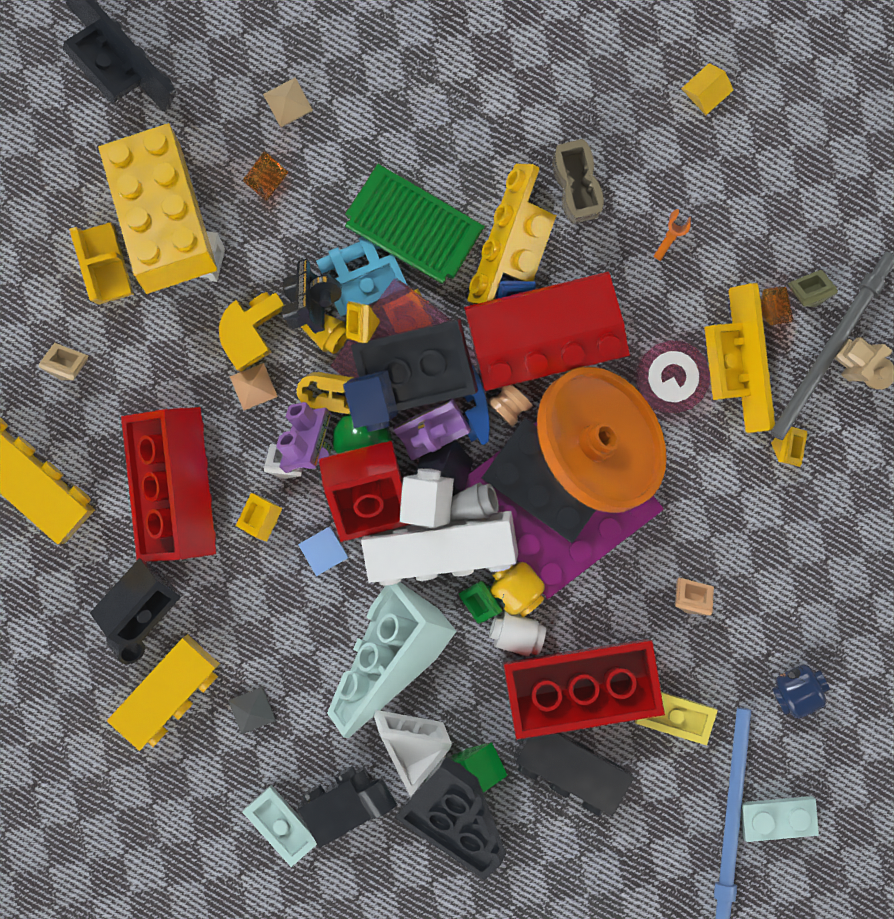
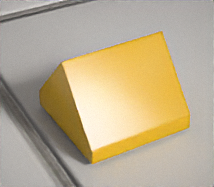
M710 63L681 88L705 115L711 112L733 91L726 72Z

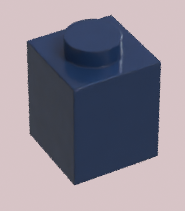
M388 370L355 377L343 384L354 428L366 426L367 431L388 427V421L398 414Z

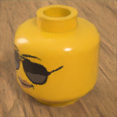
M519 562L511 565L507 570L492 574L495 581L491 585L490 591L509 615L520 614L524 617L537 608L545 599L542 596L545 589L544 583L525 562Z

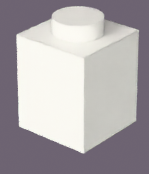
M418 469V474L403 477L400 522L432 528L449 524L454 479L440 477L441 471L434 469Z

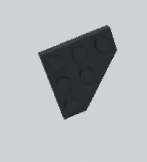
M447 756L428 775L414 794L404 802L394 817L483 880H486L502 864L506 856L478 778L467 771L461 764L454 762Z

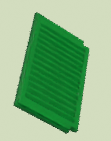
M380 164L376 165L345 213V216L350 219L345 224L347 229L441 284L446 281V276L454 279L485 228L484 225Z

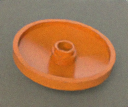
M597 367L573 369L555 380L547 388L538 409L537 430L545 460L559 483L583 504L603 512H625L648 501L657 492L662 483L667 458L661 426L654 411L642 394L621 376Z

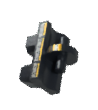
M307 258L298 261L297 274L283 279V290L291 303L282 306V318L291 329L308 325L314 334L324 331L325 308L330 307L331 303L340 299L342 294L340 282L332 278L328 273H323L320 276L315 275L310 269V262Z

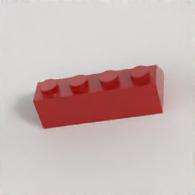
M609 271L464 307L477 368L485 391L630 356L625 325Z
M201 407L162 409L121 416L136 560L141 558L145 562L167 561L216 555V533L213 526L212 496L209 489L208 459L205 452L204 423Z
M650 639L502 662L516 740L665 715L653 642Z

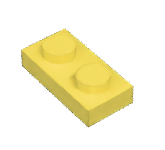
M661 692L665 715L635 720V723L707 745L718 710L704 704Z

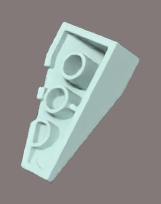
M401 582L385 586L371 605L366 617L371 621L363 640L358 638L353 650L358 652L351 670L343 673L327 712L344 738H350L374 716L376 710L380 711L429 667L457 632L437 607Z

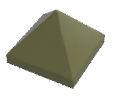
M822 270L788 283L789 289L804 307H817L838 293L837 287Z

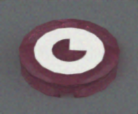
M668 340L654 345L642 356L637 366L636 384L638 390L652 408L662 413L677 414L692 409L704 398L709 388L710 370L706 358L696 347L684 341Z

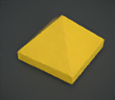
M353 301L348 302L346 337L357 342L368 343L380 320L369 305Z
M791 427L783 440L775 438L771 442L778 462L798 467L802 465L807 431Z

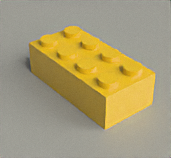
M170 123L98 146L132 270L145 293L149 294L218 271L182 148Z

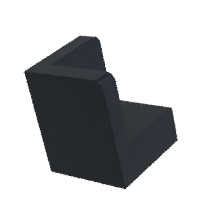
M454 440L441 446L435 452H429L420 456L414 475L418 474V469L441 471L440 477L454 479L453 497L465 490L473 461L458 442Z

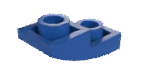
M473 365L479 391L476 394L464 396L467 403L474 400L476 407L466 411L464 414L467 418L466 422L471 428L470 433L467 434L470 441L473 442L478 439L479 443L483 445L489 442V412L482 383Z

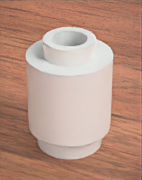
M504 611L501 618L494 617L489 638L494 639V647L524 656H529L530 654L539 655L544 644L546 627L539 625L536 620L519 615H509Z

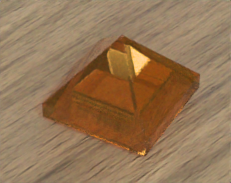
M264 151L242 181L261 198L268 201L289 172Z
M786 287L766 288L763 290L761 296L762 317L770 325L792 323L793 317Z

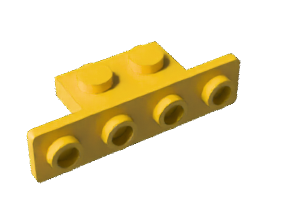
M515 164L506 179V190L502 202L494 213V224L489 239L483 245L482 258L477 273L473 276L469 285L470 293L467 301L472 304L494 300L503 274L517 281H534L557 216L528 202L539 172V167L534 164Z
M749 283L729 288L732 323L706 326L704 329L713 400L741 397L745 431L753 433L772 430L775 425L759 286L757 283Z

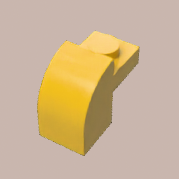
M268 292L260 294L249 302L251 308L245 311L240 302L235 300L227 307L221 317L219 324L220 342L237 371H244L272 353L258 332L257 327L282 312V306H285V304L276 292L271 296Z

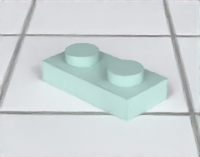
M272 785L242 811L290 867L317 845L305 822Z
M813 796L742 802L741 821L745 842L819 836L816 799Z

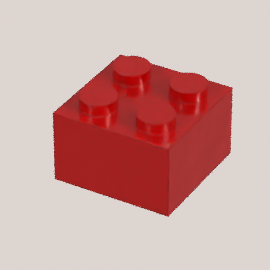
M392 441L319 459L323 489L341 542L411 525L400 522L403 479Z

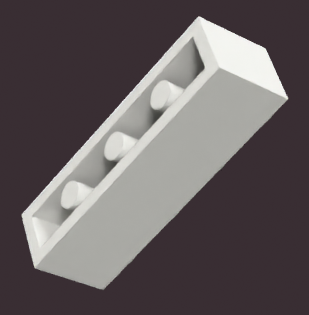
M512 511L491 514L489 519L453 520L449 524L435 528L411 524L363 536L361 539L368 582H379L380 585L384 586L401 582V579L416 577L418 581H427L436 578L438 574L452 572L453 576H465L472 574L474 569L489 568V571L492 572L504 571L509 569L511 565L516 564L518 557Z

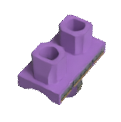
M449 399L396 425L393 430L404 443L411 460H414L429 452H435L441 446L470 433L471 428L454 399Z
M305 402L292 404L288 407L285 416L292 424L291 430L279 436L276 448L283 454L279 467L285 473H289L296 468L314 469L320 458L328 457L331 453V447L324 441L331 418L329 410L326 407L312 410Z

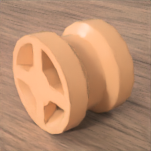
M513 385L501 387L502 391L497 396L490 397L487 404L513 427L518 422V416L522 411H529L533 405Z

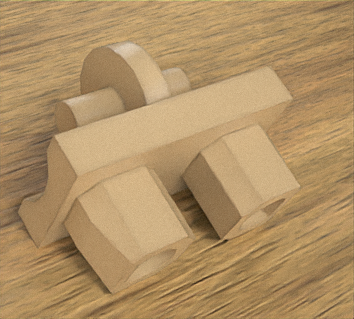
M861 337L856 338L854 341L847 339L835 357L838 362L846 367L841 376L849 382L864 381L868 387L878 390L888 388L894 382V365L885 358L892 353V350L885 344L870 345Z

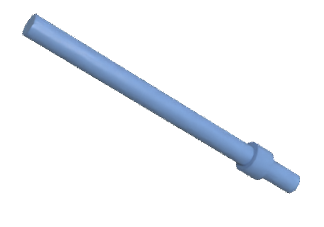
M737 708L720 877L719 882H715L714 898L717 899L715 919H730L732 902L736 901L737 885L734 884L751 720V709Z

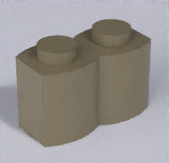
M584 139L557 145L553 155L552 167L558 184L563 188L562 207L567 219L572 224L598 218L603 209L604 198L599 182L592 175L594 158L589 145Z

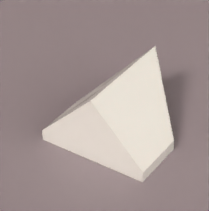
M376 710L374 719L380 737L411 797L451 748L452 743L445 725L439 721Z

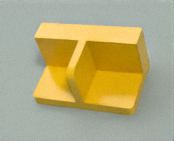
M110 222L85 230H81L78 227L70 228L69 231L90 301L99 305L134 295L114 224Z

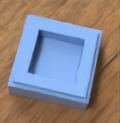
M331 526L298 544L316 576L349 558Z

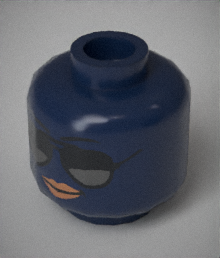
M803 664L779 675L776 678L777 687L772 689L784 715L790 713L794 718L800 719L826 706L827 699L824 693L829 691L830 687L821 670L814 673L808 665Z

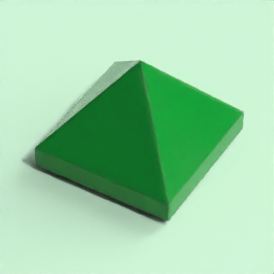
M483 581L472 585L458 594L478 624L502 612L500 604L490 591V586Z

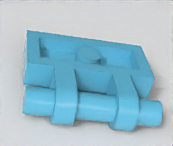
M363 237L358 238L359 242L341 250L338 247L328 251L329 255L316 260L322 274L334 268L338 273L339 277L336 280L342 286V294L340 299L334 303L341 318L347 316L348 302L353 301L370 306L408 289L395 256L390 254L379 259L376 250L380 249V247ZM366 255L369 262L368 265L352 272L348 271L346 263Z

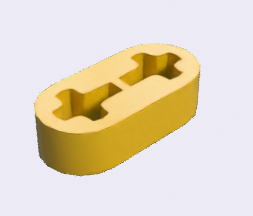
M312 372L298 383L297 396L301 403L305 402L311 408L320 409L326 407L329 411L350 414L346 396L336 394L337 392L344 393L343 384L353 377ZM315 381L317 382L318 389L329 391V393H321L314 398L313 392L307 390V387Z

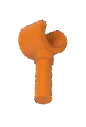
M679 209L674 210L670 214L669 230L653 256L660 261L677 236L686 235L690 230L691 216L685 225L678 226L674 223L679 215Z

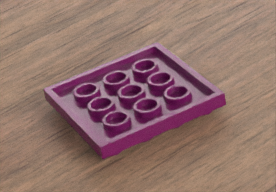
M501 450L469 474L465 490L479 482L483 485L489 484L481 477ZM494 488L498 500V512L512 511L518 549L517 560L527 563L545 585L543 594L547 599L664 510L654 496L643 504L625 512L609 513L596 510L574 542L571 543Z

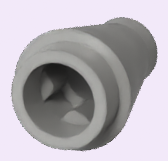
M479 482L452 497L450 521L489 519L491 514L497 513L498 500L492 485H483Z

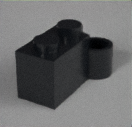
M139 558L94 607L90 614L105 634L106 642L117 659L122 664L128 665L142 658L145 653V644L142 640L176 604L181 596L162 572Z
M351 766L335 775L334 779L336 782L323 789L322 785L319 784L302 794L304 800L300 802L297 810L319 848L370 819L373 820L385 815L397 806V802L383 778L372 781L365 766L357 770Z

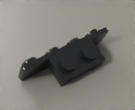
M67 0L66 5L86 28L65 40L62 49L102 94L113 104L140 86L163 112L169 109L176 94L171 80L164 73H160L149 61L145 51L127 37L119 22L114 18H110L99 6L97 0Z

